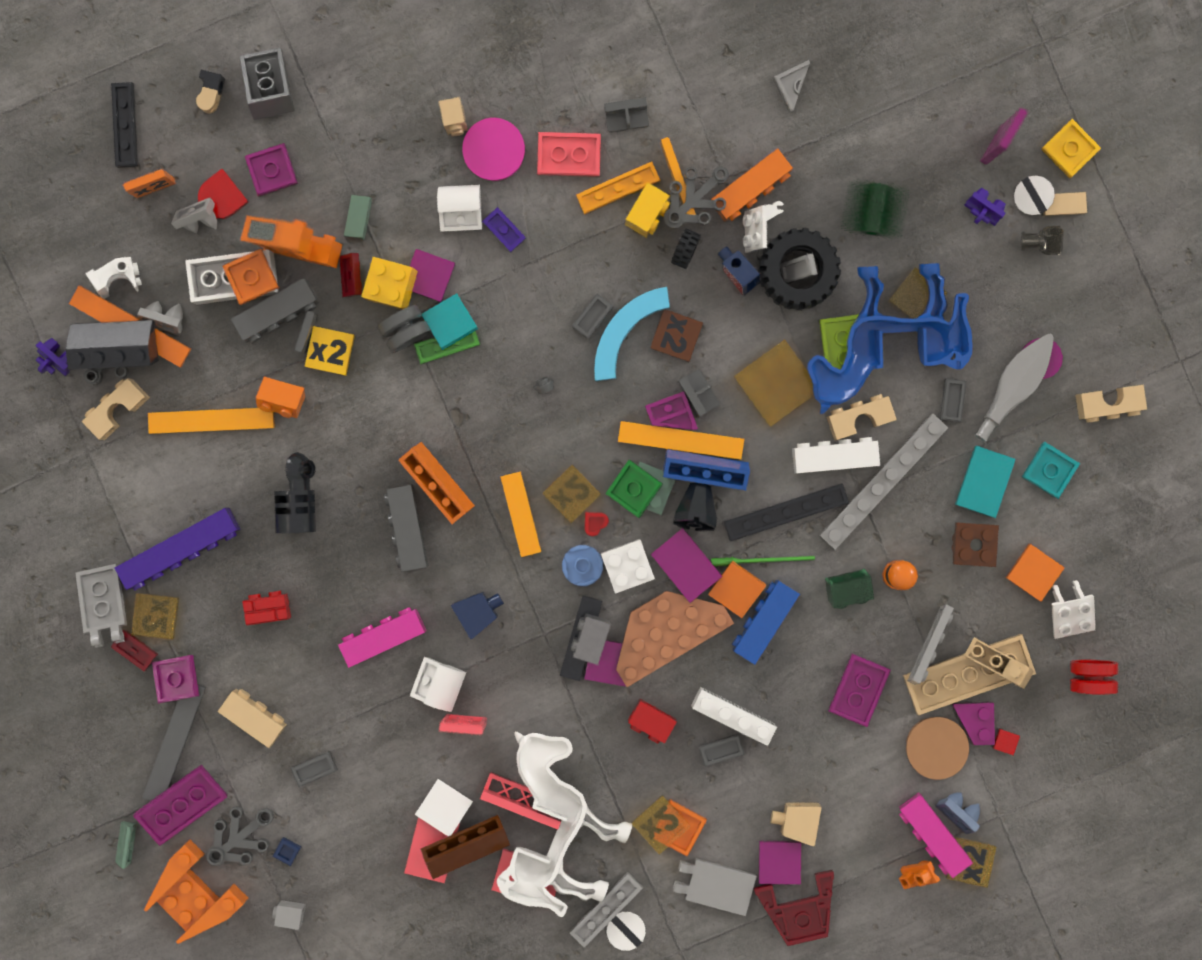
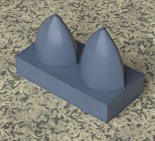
M953 793L947 798L939 800L936 807L965 834L975 833L980 827L977 824L980 814L979 804L970 805L962 810V793Z

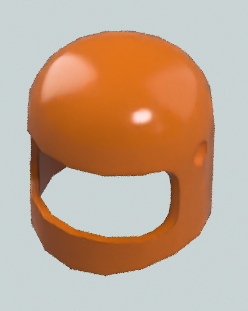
M893 560L883 569L882 577L888 587L903 591L909 590L916 584L918 573L915 566L910 562ZM891 565L888 572V580L890 582L889 584L886 580V570Z

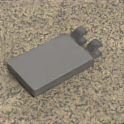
M117 564L76 572L83 633L90 634L91 646H95V648L104 646V639L101 631L111 630L112 642H116V644L125 642L121 627L127 626L121 580L114 569L118 566Z
M698 858L695 859L694 864L680 860L679 872L690 873L691 877L689 884L675 880L673 885L674 892L686 894L685 900L746 916L757 877L756 874Z

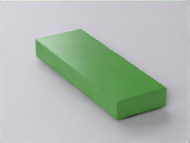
M476 331L444 350L441 349L435 337L414 344L420 364L480 345Z

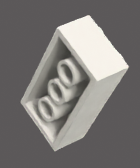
M263 250L277 281L274 253L270 250ZM252 252L185 260L190 301L198 305L237 300L222 266ZM279 289L269 292L263 296L274 295L279 292Z

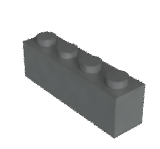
M303 278L231 318L242 340L247 343L249 341L254 343L262 338L261 335L265 332L272 333L278 330L281 323L285 321L289 323L297 319V314L315 309V304L319 303V300L308 280Z
M414 485L386 489L387 494H384L385 504L390 506L391 512L388 515L390 527L394 528L395 535H392L393 546L397 547L399 554L396 556L397 567L401 568L402 572L428 567Z

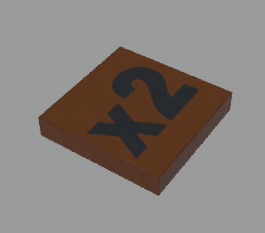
M664 309L650 349L690 362L703 322Z

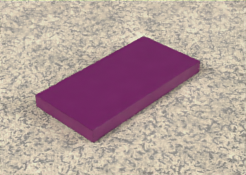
M1020 108L999 127L980 162L987 165L1008 148L1028 111Z
M200 765L137 810L133 817L153 840L161 846L226 799L227 794L207 770Z

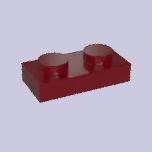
M359 253L341 255L339 259L342 297L362 295Z
M122 630L125 642L117 644L114 642L111 648L142 671H146L158 653L128 631Z

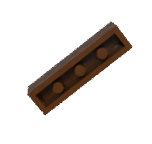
M496 815L423 847L421 852L432 879H435L510 846V842L499 816Z

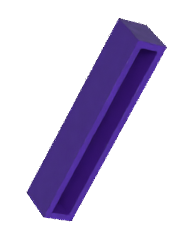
M223 508L118 565L114 569L125 589L133 588L136 591L146 585L145 581L149 579L154 581L164 576L163 571L169 568L173 571L181 567V562L187 558L191 561L201 556L200 551L204 549L210 551L219 546L218 542L225 538L228 541L236 537V532L241 530L230 508Z

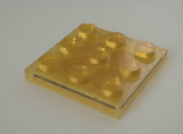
M785 340L733 376L770 427L814 396L809 372Z

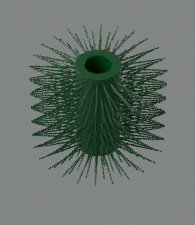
M864 182L861 185L854 186L858 188L851 189L855 190L852 192L857 193L849 194L854 195L850 197L856 198L847 199L852 200L849 202H853L850 204L854 205L847 206L851 207L848 209L853 210L845 211L850 212L846 214H852L848 215L851 217H848L849 220L846 221L855 222L851 223V225H844L848 226L846 228L854 226L851 230L844 231L861 232L859 234L863 233L876 237L882 234L883 236L886 234L889 236L893 232L897 234L891 237L903 234L898 233L901 231H896L900 229L891 228L902 225L895 223V221L904 220L899 219L902 218L898 217L901 215L892 214L896 213V211H903L898 209L907 208L901 207L905 205H899L903 203L897 202L898 200L905 199L901 198L904 196L899 195L908 194L902 193L906 191H899L903 189H894L893 191L890 185L869 182L864 185L866 183Z

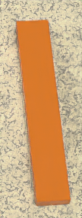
M81 285L78 286L69 302L73 307L100 322L140 320ZM155 328L158 355L178 367H182L191 348Z

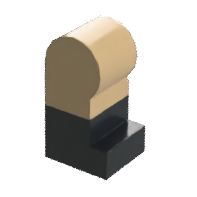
M201 70L199 78L204 83L201 93L196 98V103L203 112L211 114L218 108L225 78L221 74Z

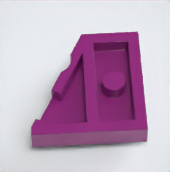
M684 391L645 406L652 426L689 430L698 429Z
M993 702L952 703V707L960 718V722L973 745H995Z

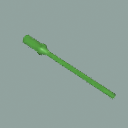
M732 556L731 558H711V563L716 567L729 566L732 560L737 564L815 560V556L737 559Z

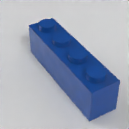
M666 450L663 466V477L739 490L747 489L750 474L749 462Z
M778 580L775 583L771 582L765 591L768 593L765 599L758 601L754 608L756 613L752 618L748 617L744 623V632L742 635L738 634L732 642L734 646L732 650L754 665L800 595Z

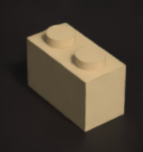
M460 97L439 101L443 125L447 135L460 136L464 134V131H468Z

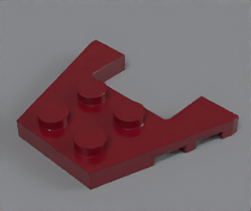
M833 870L814 874L819 893L817 896L782 904L776 903L772 884L754 887L755 894L787 946L828 937L834 879Z

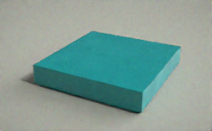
M457 293L422 313L423 319L428 323L432 334L442 350L478 330L477 325Z
M1043 442L1022 475V478L1054 498L1059 499L1080 463L1050 444Z

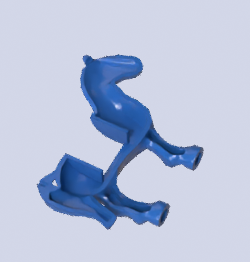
M939 263L919 264V273L925 278L929 297L926 309L922 315L915 319H902L878 313V302L884 290V284L878 278V266L857 267L858 276L864 281L867 295L859 316L850 328L847 338V353L841 370L833 367L825 357L819 355L811 358L807 364V370L813 384L814 397L821 404L820 414L825 413L831 405H839L855 396L872 370L883 368L882 333L917 331L918 352L921 363L924 366L944 364L953 369H962L969 362L973 346L972 332L966 315L969 295L966 293L955 295L950 322L945 321L943 314L948 304L943 291L945 279L940 275Z

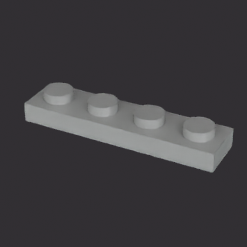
M948 605L940 606L907 680L908 682L917 685L925 681L928 675L926 669L929 663H932L936 657L937 652H935L938 644L942 643L945 637L943 631L946 625L949 626L953 619V614L951 613L954 608Z
M627 872L606 893L603 901L598 902L569 933L585 948L643 889V886Z

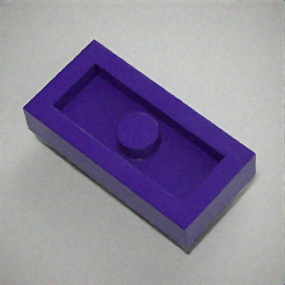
M498 207L482 221L510 252L515 250L526 239Z

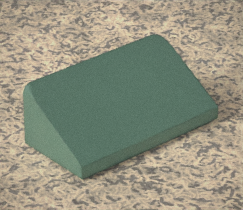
M351 195L344 236L365 240L372 203L371 197Z
M126 821L121 822L115 859L117 865L122 869L131 864L137 827L136 823Z

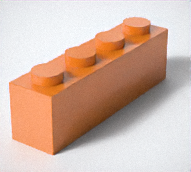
M776 149L711 199L715 200L719 197L725 199V209L717 211L724 222L729 219L731 222L741 215L740 210L744 207L751 208L758 202L757 197L761 194L764 196L768 195L775 189L773 187L774 184L778 181L782 184L791 177L789 173L793 167L779 149ZM722 201L716 202L718 208L724 206Z
M422 442L412 447L398 460L451 524L455 523L475 506Z

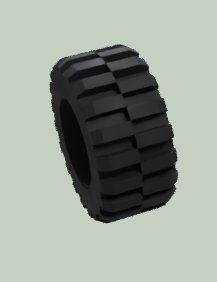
M793 228L788 232L780 233L764 250L759 262L760 268L758 269L761 277L760 284L765 288V294L774 299L773 302L777 305L781 304L786 309L790 310L792 308L796 309V311L806 308L810 309L827 299L836 288L838 277L841 274V269H839L841 264L840 257L836 255V247L830 245L829 242L831 240L820 236V232L816 230L811 232L809 228H802L801 230ZM794 250H803L813 254L818 263L819 274L816 281L804 289H796L789 286L780 274L782 259L786 254Z

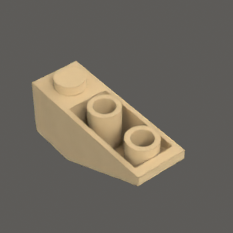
M975 637L964 654L967 658L1023 689L1034 672L1030 667Z

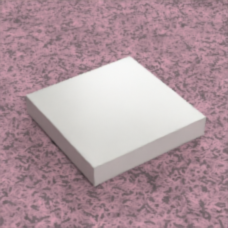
M438 779L415 815L445 835L451 836L473 801Z

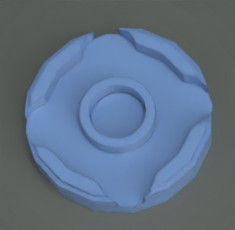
M577 545L565 554L562 561V571L571 583L577 586H588L595 583L601 576L603 560L595 548L588 545Z

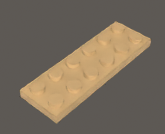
M1022 634L989 645L1033 669L1032 675L1036 674ZM964 654L928 666L926 669L928 675L925 681L920 684L914 685L907 681L910 673L903 675L917 715L1012 683L967 658Z

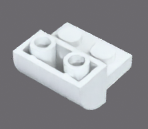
M480 185L438 187L437 205L440 231L482 230Z
M424 657L410 696L424 702L428 706L452 712L466 672Z

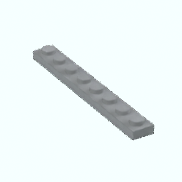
M931 414L819 536L836 550L948 427L938 417Z

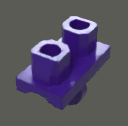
M980 188L969 197L964 206L971 210L970 213L976 216L973 221L974 223L978 224L982 220L986 224L991 223L995 226L1006 214L1004 212L1006 204L998 199L991 203L987 200L989 192L984 188Z
M50 338L44 343L39 341L35 345L38 348L37 353L43 357L39 356L36 359V362L40 364L38 371L41 374L46 371L51 375L54 374L56 370L53 367L65 377L70 373L66 351L60 357L54 354L60 348L58 342Z

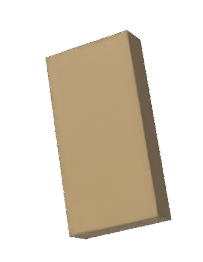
M1086 192L1054 194L1053 203L1044 212V216L1086 214Z

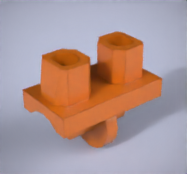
M924 860L918 864L903 866L900 869L902 876L899 877V881L904 889H909L911 887L937 883L940 881V878L934 873L935 868L931 861Z

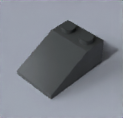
M281 47L240 56L247 102L253 119L257 120L294 112V104Z

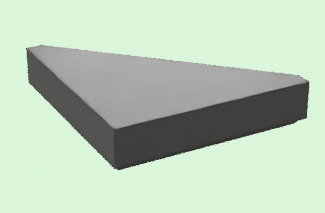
M809 60L773 78L790 113L794 110L810 64Z

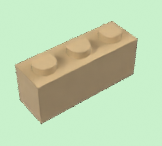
M233 690L218 712L263 745L270 748L287 726L283 722L284 719L276 713L271 714L267 711V706L263 703L250 699V694L245 690Z

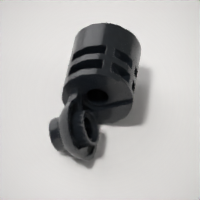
M292 453L288 457L285 468L290 491H274L275 533L316 532L315 490H310V478L315 475L316 467L314 462L309 460L304 454Z

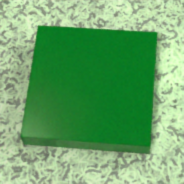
M628 460L605 494L640 518L663 483L633 461Z

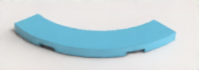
M667 287L654 289L636 297L612 318L597 348L594 368L595 381L616 379L619 349L628 333L643 318L670 308Z

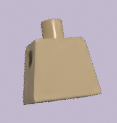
M785 803L784 813L772 811L770 823L781 825L783 836L815 846L822 807L819 803Z

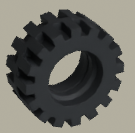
M685 228L671 263L687 269L701 235Z

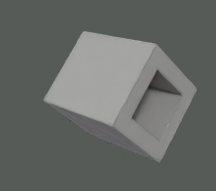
M281 900L273 909L272 919H275L274 926L299 930L303 925L306 904Z

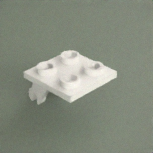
M776 201L772 205H761L744 212L743 226L745 227V236L743 238V246L745 247V253L767 248L766 221L784 211L777 209V206H783L781 201Z
M1077 580L1072 581L1074 585L1072 587L1077 599L1064 602L1058 586H1052V593L1056 601L1052 603L1053 637L1055 639L1095 630L1093 594L1084 596Z

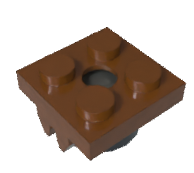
M955 522V534L952 536L953 545L951 546L953 564L996 567L999 525Z

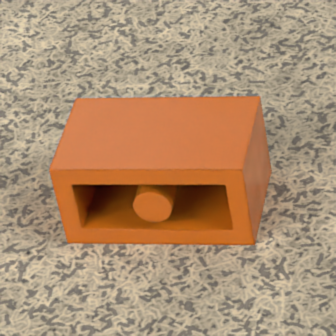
M264 377L256 396L257 407L265 412L273 411L279 413L286 418H298L305 399V390L303 387Z

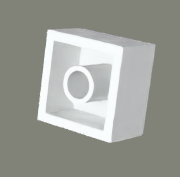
M640 539L601 553L615 594L655 579Z

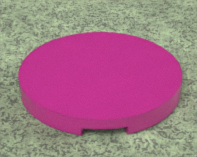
M486 118L475 123L468 130L463 141L462 152L465 163L473 174L485 180L501 181L511 177L520 168L525 155V144L520 131L512 123L501 118Z

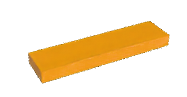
M666 137L661 139L660 144L673 181H678L682 184L679 199L683 205L686 202V184L670 139ZM675 184L676 190L679 191L680 187ZM691 208L686 213L696 215L694 208Z
M649 162L578 193L576 197L585 215L644 189L647 182L654 185L660 182V178L653 162Z
M521 471L501 476L521 557L542 552Z

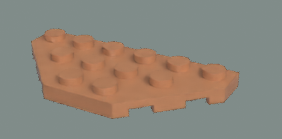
M665 591L630 612L616 670L626 687H629L730 627L734 622L721 604L697 598L689 603L684 595Z

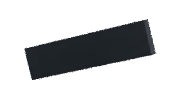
M132 82L111 83L115 167H138L134 84Z
M582 596L559 676L580 681L585 661L573 657V651L570 649L574 637L578 638L580 631H577V625L580 617H585V613L598 617L603 601Z

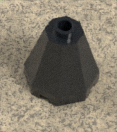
M696 482L690 483L675 512L673 524L690 530V527H693L695 531L700 532L714 531L717 516L711 486Z

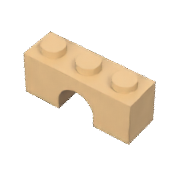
M127 378L126 380L122 379L115 386L116 389L111 394L108 393L101 398L100 405L86 412V418L82 422L99 440H106L120 427L113 418V411L118 405L123 404L129 411L135 412L150 398L133 379Z
M1144 385L1118 388L1117 401L1112 406L1104 401L1102 391L1076 395L1079 419H1086L1087 423L1099 421L1100 416H1107L1108 420L1120 418V413L1135 416L1141 415L1140 410H1147Z
M882 394L871 397V402L863 404L862 401L850 404L851 409L843 411L841 407L830 411L831 416H828L827 420L834 440L856 434L855 420L860 414L867 415L871 419L873 427L897 420L889 396L883 398Z

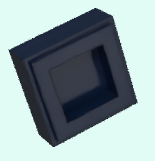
M283 837L272 857L291 866L302 846Z

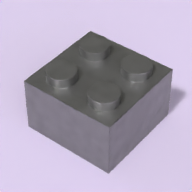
M585 613V617H580L577 625V631L580 632L578 638H573L570 648L573 651V657L598 665L611 625L610 621Z

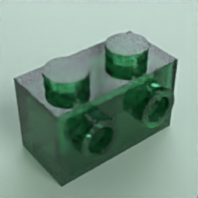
M866 569L825 578L828 601L834 609H843L848 605L856 603L864 604L874 599L872 579Z

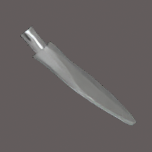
M1047 334L1024 348L1006 366L999 380L993 402L983 418L984 422L974 435L979 441L987 442L994 428L1000 425L1008 413L1038 388L1049 364L1054 339L1052 334Z

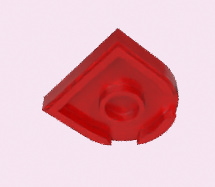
M220 169L206 180L198 192V202L207 198L213 200L215 203L213 212L216 219L229 218L249 203L224 169Z

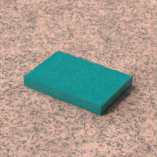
M975 446L955 505L996 518L1016 459Z

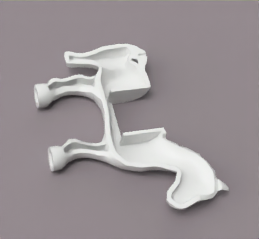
M515 731V738L519 743L516 758L518 772L534 797L532 808L561 819V823L547 856L526 848L517 847L513 853L510 866L498 877L497 885L501 893L509 900L526 906L549 908L559 917H563L568 906L545 889L548 885H553L559 894L575 895L583 901L592 898L599 902L603 901L609 886V882L602 880L594 883L579 882L571 878L563 870V857L579 829L585 825L597 833L604 841L616 839L619 842L626 843L632 829V823H604L588 808L583 794L572 785L561 781L550 770L549 767L553 763L567 758L572 753L573 748L569 739L538 733L524 736ZM510 875L512 876L514 881L509 880Z

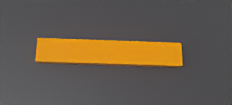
M260 408L148 413L149 434L275 428L274 412H265Z
M624 421L620 423L618 442L740 460L742 459L744 439Z

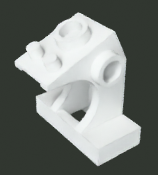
M131 257L116 258L98 270L94 271L92 269L86 273L99 296L104 299L110 296V284L119 278L128 280L137 292L139 291L138 286L142 285L140 277L136 278V275H139L137 262L133 263Z

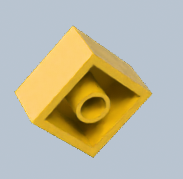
M647 182L628 214L625 226L646 238L649 233L653 235L659 225V220L657 219L659 216L664 217L665 212L669 209V195Z
M373 257L361 297L371 302L403 310L409 305L418 271L413 267Z

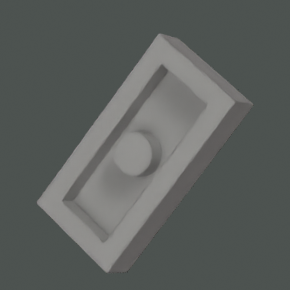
M207 198L177 210L171 224L175 229L183 227L188 231L197 233L198 221L200 220L206 226L217 229V219L213 212L215 203L211 198Z
M159 301L151 303L145 309L140 307L137 314L140 320H154V327L156 329L177 336L181 335L183 330L181 324L183 311L180 304L170 308L165 315L162 314V307Z

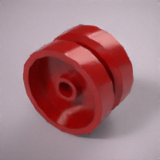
M1106 660L1070 661V672L1075 675L1084 676L1074 677L1070 680V691L1092 695L1118 693V682L1112 678H1105L1118 674L1117 662Z

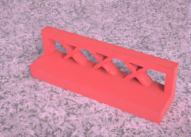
M490 772L480 798L481 800L552 828L559 829L561 819L532 808L533 806H530L527 798L533 795L527 786ZM492 779L500 781L504 789L498 792L489 790ZM518 788L523 797L517 800L512 799L508 790Z

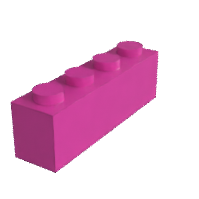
M408 607L398 612L400 616L394 619L389 616L380 620L381 625L375 628L369 625L361 629L362 634L354 636L352 633L341 638L343 642L338 646L348 668L425 633L427 630L417 609L411 610Z
M920 792L899 806L901 810L900 817L906 824L911 823L914 827L913 834L919 841L924 840L927 844L926 851L932 858L937 857L940 861L938 866L945 875L949 873L954 878L973 864L970 857Z

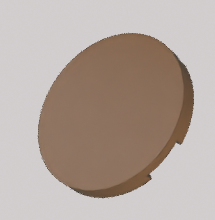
M930 717L919 721L910 730L906 739V753L909 763L919 774L930 779L941 780L955 775L963 768L969 755V742L964 730L954 721L945 717Z

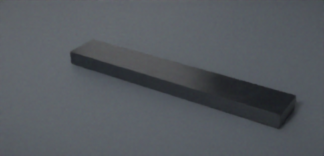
M841 483L724 521V525L731 542L848 504L849 501L844 485Z

